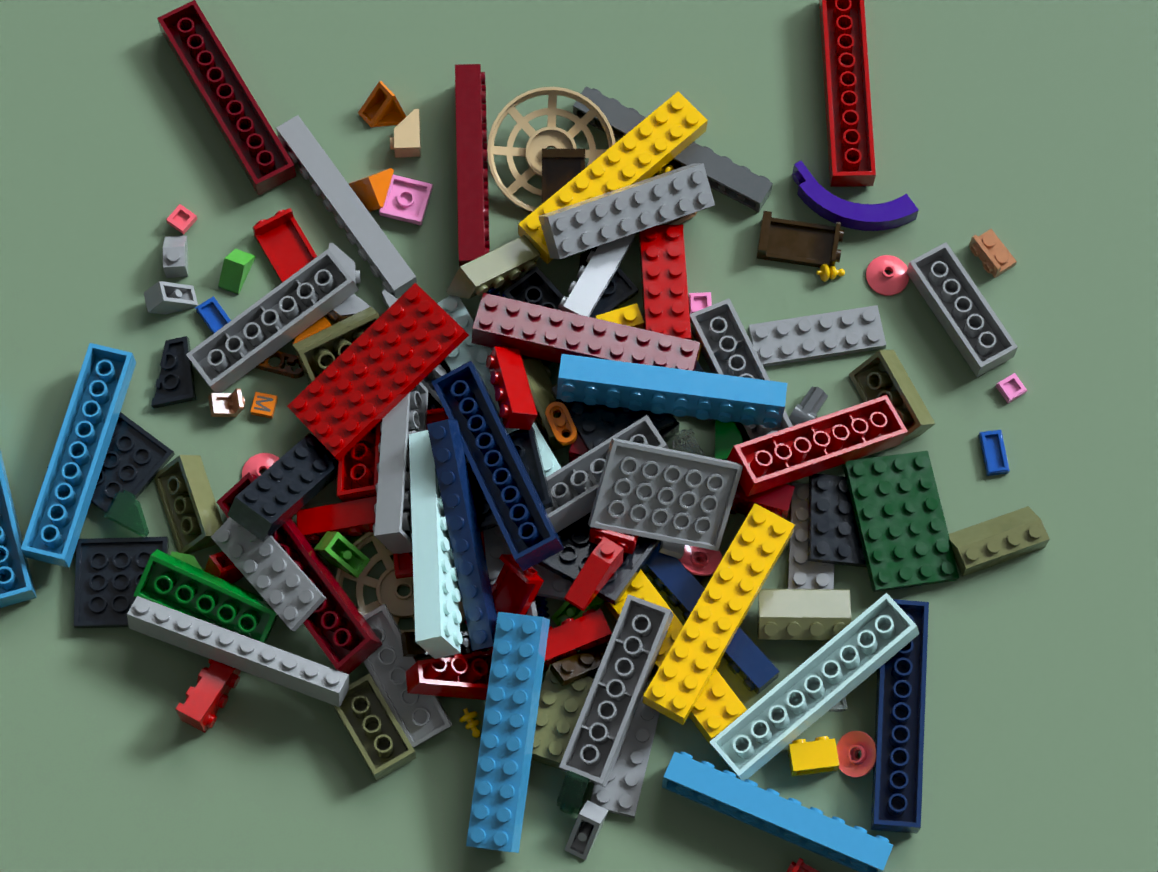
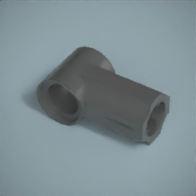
M813 386L810 388L800 405L797 404L789 417L792 424L798 425L817 418V413L828 398L824 390Z

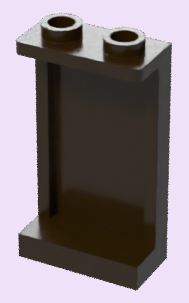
M542 149V204L585 169V149Z
M763 211L756 259L821 268L822 264H827L829 267L835 266V262L839 263L841 257V250L837 249L838 243H842L844 230H840L841 222H836V226L772 218V212Z

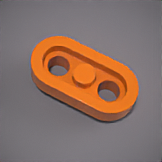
M552 402L545 411L548 423L558 443L570 445L577 439V430L563 403ZM559 412L561 413V416L559 418H555L554 414ZM564 432H570L568 437L562 436Z

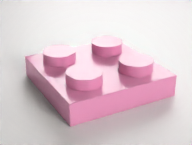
M393 175L384 206L379 211L380 216L422 225L433 184Z

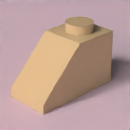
M414 109L394 128V137H390V150L395 151V158L421 157L419 109Z

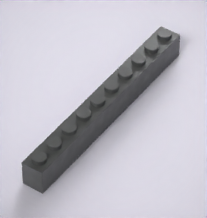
M586 86L581 93L600 108L612 127L614 137L619 140L646 118L634 108H627L621 105L618 100L602 95L597 89H591ZM578 101L573 105V114L580 119L589 111L585 105ZM596 116L588 123L605 132ZM695 141L667 164L672 165L674 169H678L692 163H704L711 188L757 212H760L772 191L773 183L765 176H758L752 173L749 168L739 166L733 163L730 158L720 156L709 147H702L695 143Z

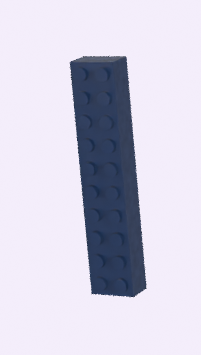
M472 361L432 381L448 418L458 421L465 455L510 551L521 569L525 571L564 550L512 439L504 427V423L486 385Z
M893 599L917 625L919 635L877 669L874 738L876 762L873 767L871 830L917 834L921 828L929 602Z

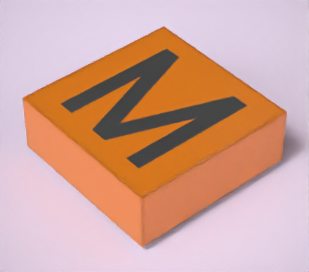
M255 392L250 411L251 415L273 419L278 397L276 395Z

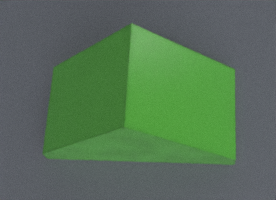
M234 249L224 258L218 287L239 295L256 256Z

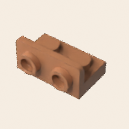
M992 229L980 236L974 235L971 238L969 246L972 254L980 258L984 269L991 273L994 278L1016 265L1017 261Z

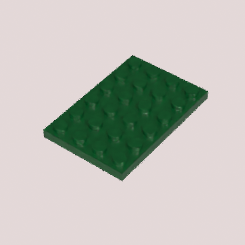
M928 451L849 460L842 464L873 592L950 582L959 579Z

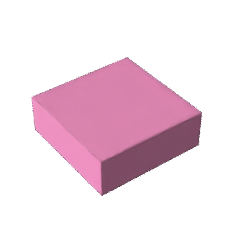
M711 292L689 293L690 314L712 305Z
M1015 373L996 384V388L1007 403L1014 401L1027 392V389Z

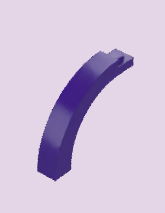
M802 160L794 164L792 177L795 183L799 185L797 195L811 210L832 223L841 222V226L855 230L880 231L903 226L917 218L919 210L907 194L880 204L849 202L824 189L812 176Z

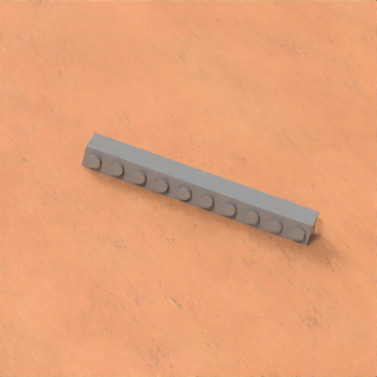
M297 115L276 128L277 137L283 147L288 150L289 153L287 154L293 164L297 163L299 165L302 177L305 180L309 179L312 183L311 188L315 195H320L324 200L322 203L328 212L332 211L336 216L334 217L336 224L340 229L344 228L346 230L349 242L352 245H357L360 257L363 261L367 260L370 263L371 272L376 278L380 277L383 281V288L395 298H398L414 283L417 284L416 276L301 118Z
M139 596L136 597L127 613L129 629L337 707L341 706L349 690V675Z

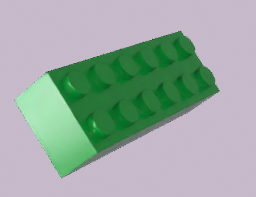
M158 549L151 554L133 595L265 644L278 617L277 613L264 598Z

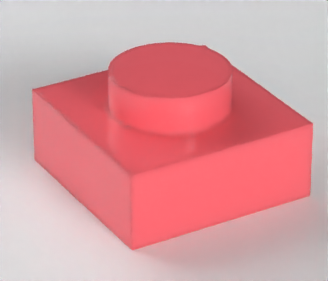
M179 204L166 221L184 235L196 222L197 215Z

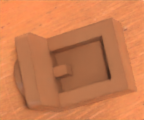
M235 389L233 393H211L208 396L211 417H237L245 407V398L242 396L241 389Z

